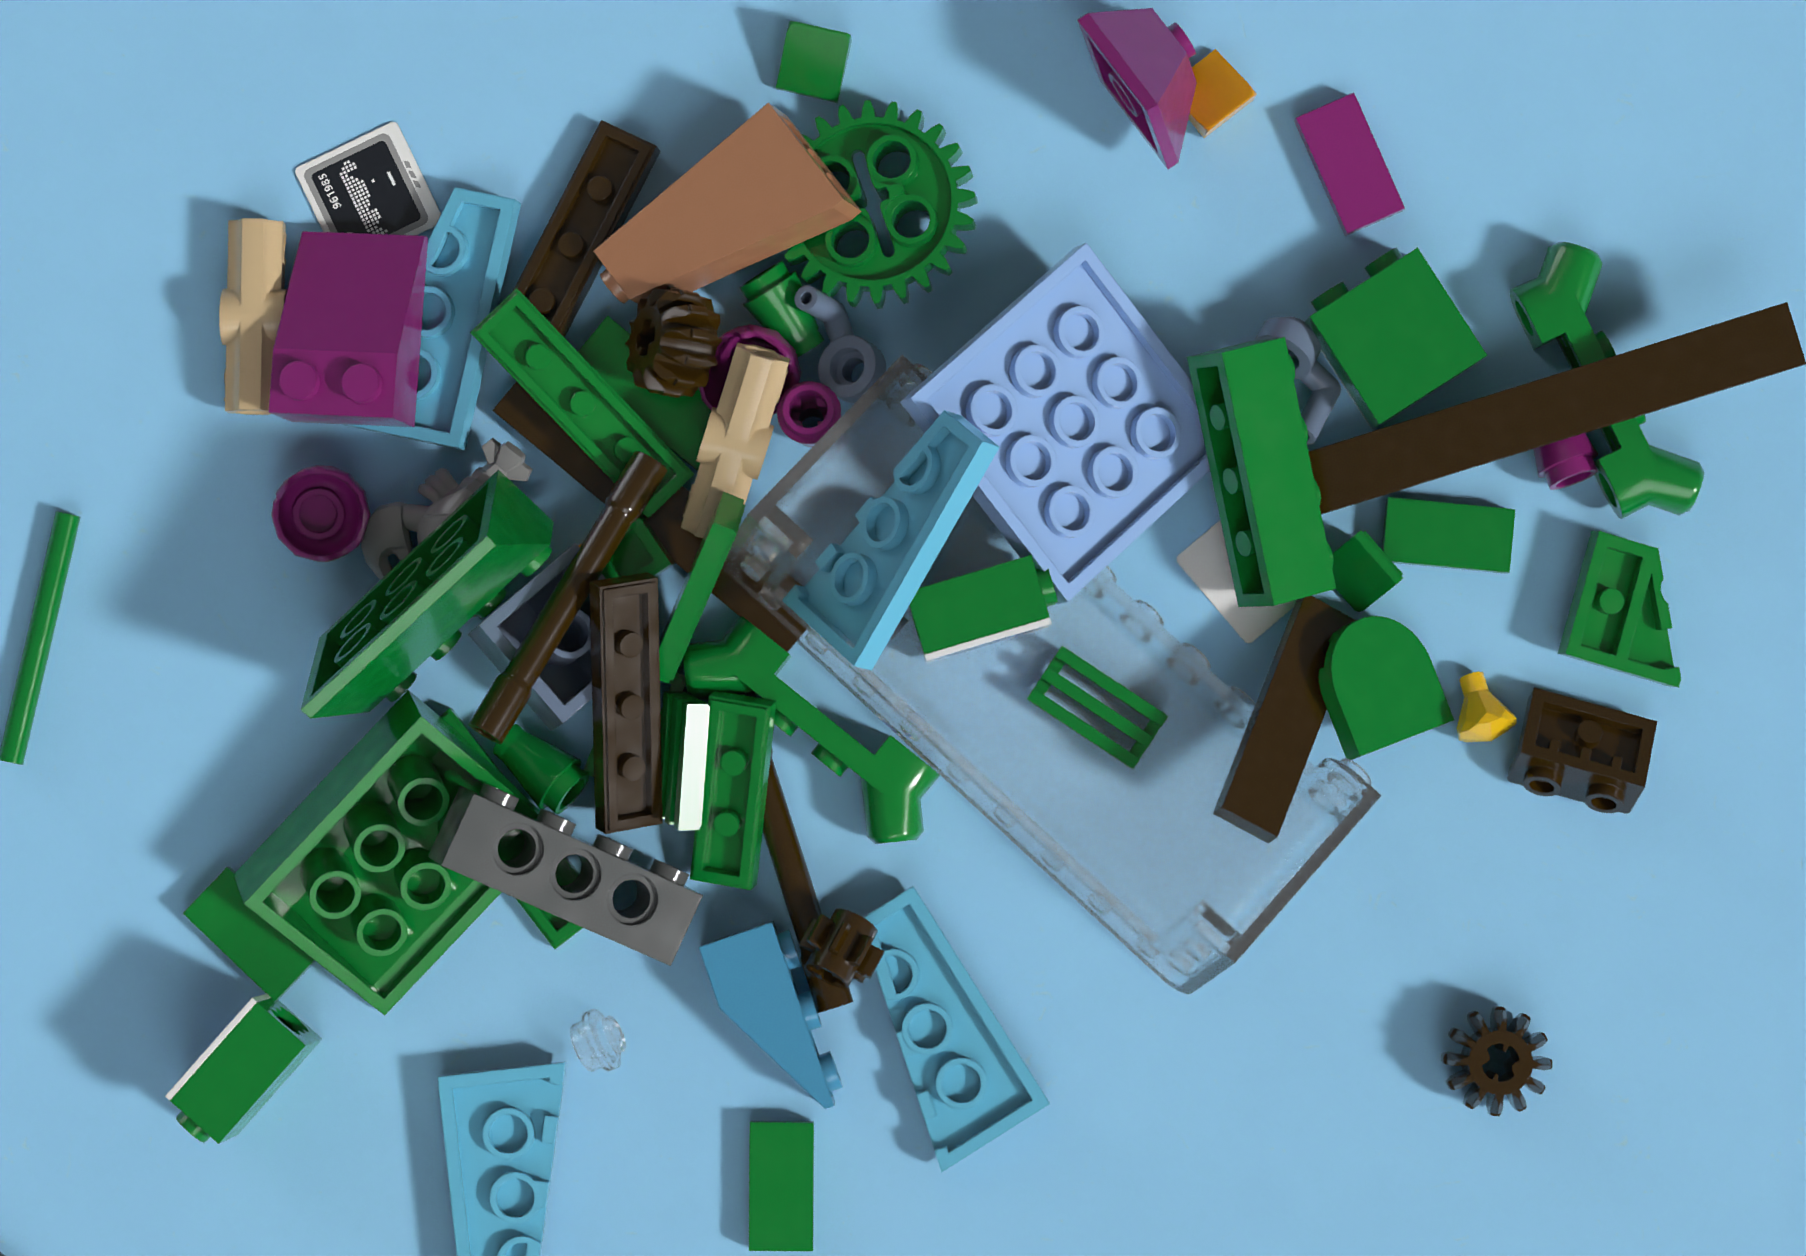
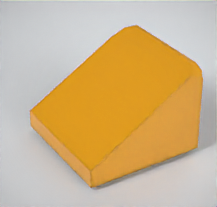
M1216 49L1192 67L1197 84L1189 120L1200 135L1205 138L1251 103L1257 95L1249 83Z

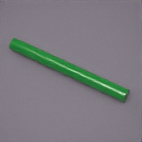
M55 512L0 748L1 761L19 765L24 763L81 518L79 516Z

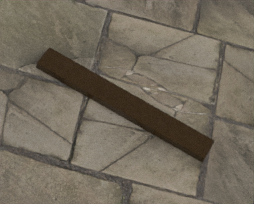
M1788 303L1775 305L1308 451L1313 476L1320 489L1321 515L1806 365L1805 357Z

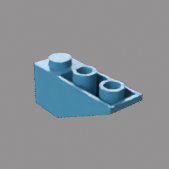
M774 921L701 945L699 950L719 1009L824 1109L833 1107L835 1099L832 1091L843 1088L831 1051L819 1055L811 1030L822 1027L810 990L798 994L791 969L800 967L801 962L790 930L778 933Z

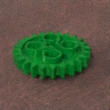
M865 100L861 118L853 119L848 109L841 105L838 109V125L831 127L826 120L818 116L815 118V122L820 136L815 140L806 135H803V137L831 172L839 171L850 176V183L846 192L862 212L844 224L791 247L784 257L790 266L808 260L801 274L802 279L807 285H810L824 275L822 292L832 298L842 286L846 287L847 301L852 307L858 305L864 291L870 292L877 309L883 308L886 291L890 290L896 292L903 304L909 303V284L916 282L927 293L931 292L932 285L927 273L934 268L940 273L950 276L953 272L944 257L947 251L956 254H966L967 252L965 244L956 236V232L975 230L976 224L974 219L960 212L962 208L978 203L975 192L959 189V186L973 178L970 166L951 167L963 154L959 144L953 143L939 148L946 135L945 129L939 123L925 133L922 132L925 119L922 111L915 110L906 122L901 121L900 108L897 102L891 101L884 117H877L871 101ZM899 151L910 156L909 168L899 177L887 178L878 173L880 161L885 155ZM857 152L864 154L872 184L882 200L880 209L895 250L891 257L883 255L875 224L865 209L867 206L866 195L853 162V155ZM919 210L930 216L928 228L917 237H904L897 231L899 220L910 211ZM858 230L869 235L868 246L861 255L854 258H846L838 254L837 246L844 234Z

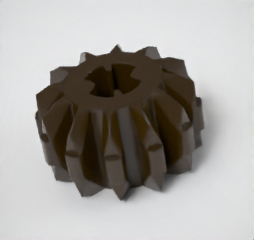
M669 287L667 289L654 288L649 294L648 299H641L639 301L637 317L629 321L631 334L625 343L630 352L626 366L627 370L633 373L635 386L645 388L650 393L679 398L680 396L693 397L699 387H706L709 382L711 366H717L718 364L715 355L717 347L722 342V339L717 336V330L721 323L720 315L714 312L711 299L701 297L696 292Z
M1494 1006L1492 1008L1489 1028L1479 1012H1469L1467 1020L1474 1034L1468 1036L1459 1029L1451 1028L1448 1036L1452 1041L1463 1045L1462 1052H1444L1441 1054L1442 1063L1450 1066H1462L1461 1071L1451 1075L1446 1080L1448 1088L1457 1090L1472 1083L1464 1096L1463 1104L1470 1109H1474L1480 1104L1487 1093L1486 1107L1488 1114L1491 1116L1501 1115L1504 1095L1507 1096L1509 1103L1515 1110L1519 1112L1527 1108L1526 1100L1519 1089L1525 1086L1534 1093L1542 1094L1546 1087L1541 1081L1530 1077L1532 1069L1549 1070L1552 1068V1059L1543 1056H1532L1531 1053L1548 1041L1545 1033H1532L1522 1039L1529 1027L1530 1017L1519 1013L1507 1028V1014L1502 1006ZM1492 1045H1495L1496 1049L1504 1052L1509 1049L1511 1057L1503 1062L1506 1073L1501 1077H1498L1497 1073L1487 1070L1485 1074L1482 1065L1490 1060L1487 1049Z

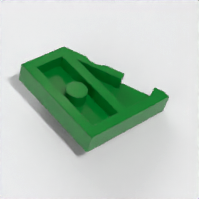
M1591 531L1557 654L1665 686L1679 688L1681 673L1680 668L1673 664L1667 630L1672 628L1668 603L1661 593V583L1664 578L1658 548L1602 531Z

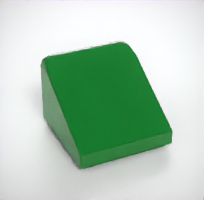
M789 21L776 89L838 103L852 43L851 35L827 28Z
M1360 530L1333 552L1334 563L1332 569L1336 590L1357 612L1367 609L1403 579V573L1366 531Z

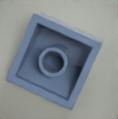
M576 543L468 634L500 673L505 671L577 553L579 546ZM601 574L598 580L606 578ZM590 594L532 687L531 697L527 702L550 731L566 722L592 699Z

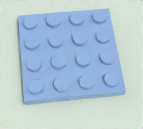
M1087 243L1072 249L900 401L923 433L946 410L963 416L1000 447L972 496L1020 558L1032 555L1035 569H1040L1044 572L1049 569L1058 600L1056 605L1069 602L1210 471L1192 381Z

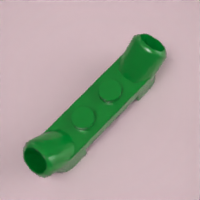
M1558 242L1548 247L1537 278L1510 289V298L1514 310L1533 350L1553 340H1557L1571 369L1616 355L1605 333L1599 331L1594 334L1586 317V312L1602 268V261L1593 250L1569 242ZM1645 415L1600 429L1611 453L1594 461L1598 469L1595 477L1612 510L1621 519L1648 505L1676 515L1690 511L1698 497L1704 479V471L1699 462L1648 444L1639 426L1646 422Z
M743 616L739 617L722 640L689 644L683 656L686 687L689 694L703 700L709 699V695L716 690L739 695L758 694L763 699L777 701L774 722L777 727L790 737L799 727L818 742L811 752L818 760L840 777L848 767L860 776L866 833L872 842L881 844L917 840L924 831L921 798L939 778L940 774L891 735L875 755L776 676L791 658V655Z

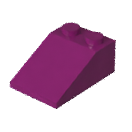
M302 231L273 347L269 413L291 422L415 427L428 237L418 235Z

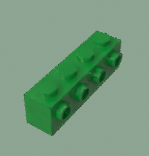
M1285 337L1249 341L1188 356L1187 361L1238 607L1276 606L1336 589L1332 569L1334 563L1333 553L1326 540L1320 511V489L1312 472L1307 447L1308 430L1300 413L1294 383L1295 366L1291 356L1288 354Z

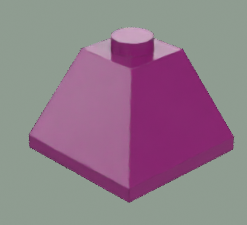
M1153 8L1085 14L1077 21L1100 81L1165 167L1170 169L1179 162L1197 84L1189 58L1196 54L1192 43L1176 22L1167 27Z

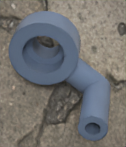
M806 285L799 288L795 294L796 306L824 323L830 344L822 352L818 363V376L821 384L829 387L839 399L849 403H860L870 399L880 390L885 380L886 361L882 352L872 343L854 336L846 309L842 303L812 286ZM864 363L861 376L857 381L853 382L851 377L853 369L858 364Z
M1273 317L1264 322L1254 341L1285 337L1288 354L1291 356L1295 366V379H1300L1312 391L1301 413L1308 430L1307 445L1315 443L1341 393V386L1317 361L1321 352V345L1312 328L1306 322L1295 317Z

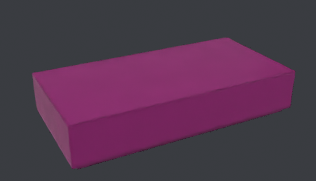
M1354 93L1295 118V125L1345 236L1398 214L1405 209Z

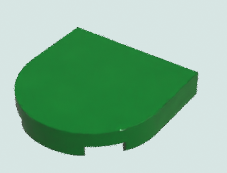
M1369 616L1344 625L1332 634L1329 639L1330 643L1325 657L1324 668L1319 670V685L1324 703L1347 761L1454 720L1428 652L1417 636L1406 626L1387 617Z

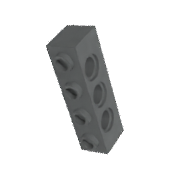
M483 783L479 794L462 786L459 787L430 850L429 858L445 868L667 965H672L703 895L685 886L689 877L688 873L657 859H654L650 869L629 861L633 849L601 834L597 835L593 844L572 836L576 824L545 809H540L536 819L518 812L514 809L519 798L489 784ZM521 829L524 835L522 851L511 860H501L498 854L500 839L510 830ZM569 855H578L581 861L579 876L568 885H558L555 875L558 864ZM634 880L637 885L635 901L624 910H615L613 906L615 889L624 881Z

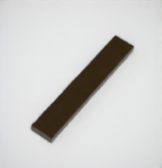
M516 381L492 411L605 504L606 497L614 483ZM682 486L649 518L644 514L643 516L673 561L688 573L703 538L697 537L693 533L681 528L684 518L682 516L690 493ZM737 532L711 593L739 617L743 616L787 652L809 628V625L782 601L795 584L802 585Z

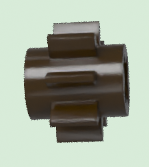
M835 909L830 919L820 914L818 920L812 919L799 943V946L812 952L805 967L820 980L842 989H847L853 978L863 983L865 977L871 979L884 955L883 950L871 945L878 933L877 928L862 916L846 909Z

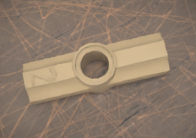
M260 218L228 220L227 288L222 289L219 307L220 337L222 344L226 345L224 401L227 413L244 415L271 414L268 411L273 347L288 289H284L287 234L286 224L283 221Z
M737 343L718 407H712L696 459L697 462H700V466L684 509L681 528L693 533L697 537L704 538L723 491L744 499L743 504L745 505L752 480H758L774 426L770 425L788 373L789 358L761 346Z

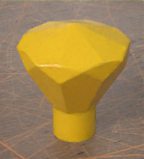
M1483 672L1469 673L1459 679L1464 695L1456 728L1459 741H1492L1508 732L1517 724L1515 715L1489 691Z

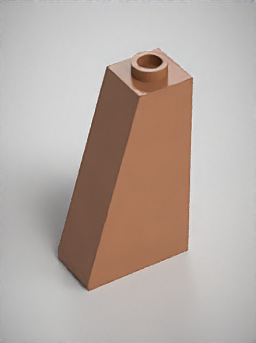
M768 102L593 252L606 268L600 274V277L611 293L623 304L628 300L638 304L641 299H648L649 294L654 288L667 289L671 287L693 292L855 218L862 211L789 117Z

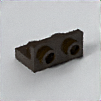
M1534 687L1527 701L1517 754L1509 767L1507 780L1524 786L1526 790L1536 795H1558L1584 802L1589 808L1601 813L1620 812L1628 814L1646 785L1657 721Z

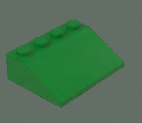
M497 470L319 637L301 711L310 719L368 713L384 698H387L390 702L400 698L415 681L417 674L414 670L429 656L435 661L444 657L460 639L462 632L459 629L475 614L480 619L488 616L506 596L507 591L504 587L520 572L525 577H528L543 565L552 552V548L549 545L551 544L554 521L500 470Z
M407 690L233 875L243 903L385 1016L502 893L445 868L428 857L459 787L462 786L479 794L483 783H486L519 798L514 810L534 819L537 818L540 810L455 728L412 692ZM521 829L510 830L500 839L498 854L501 860H511L522 851L524 835Z

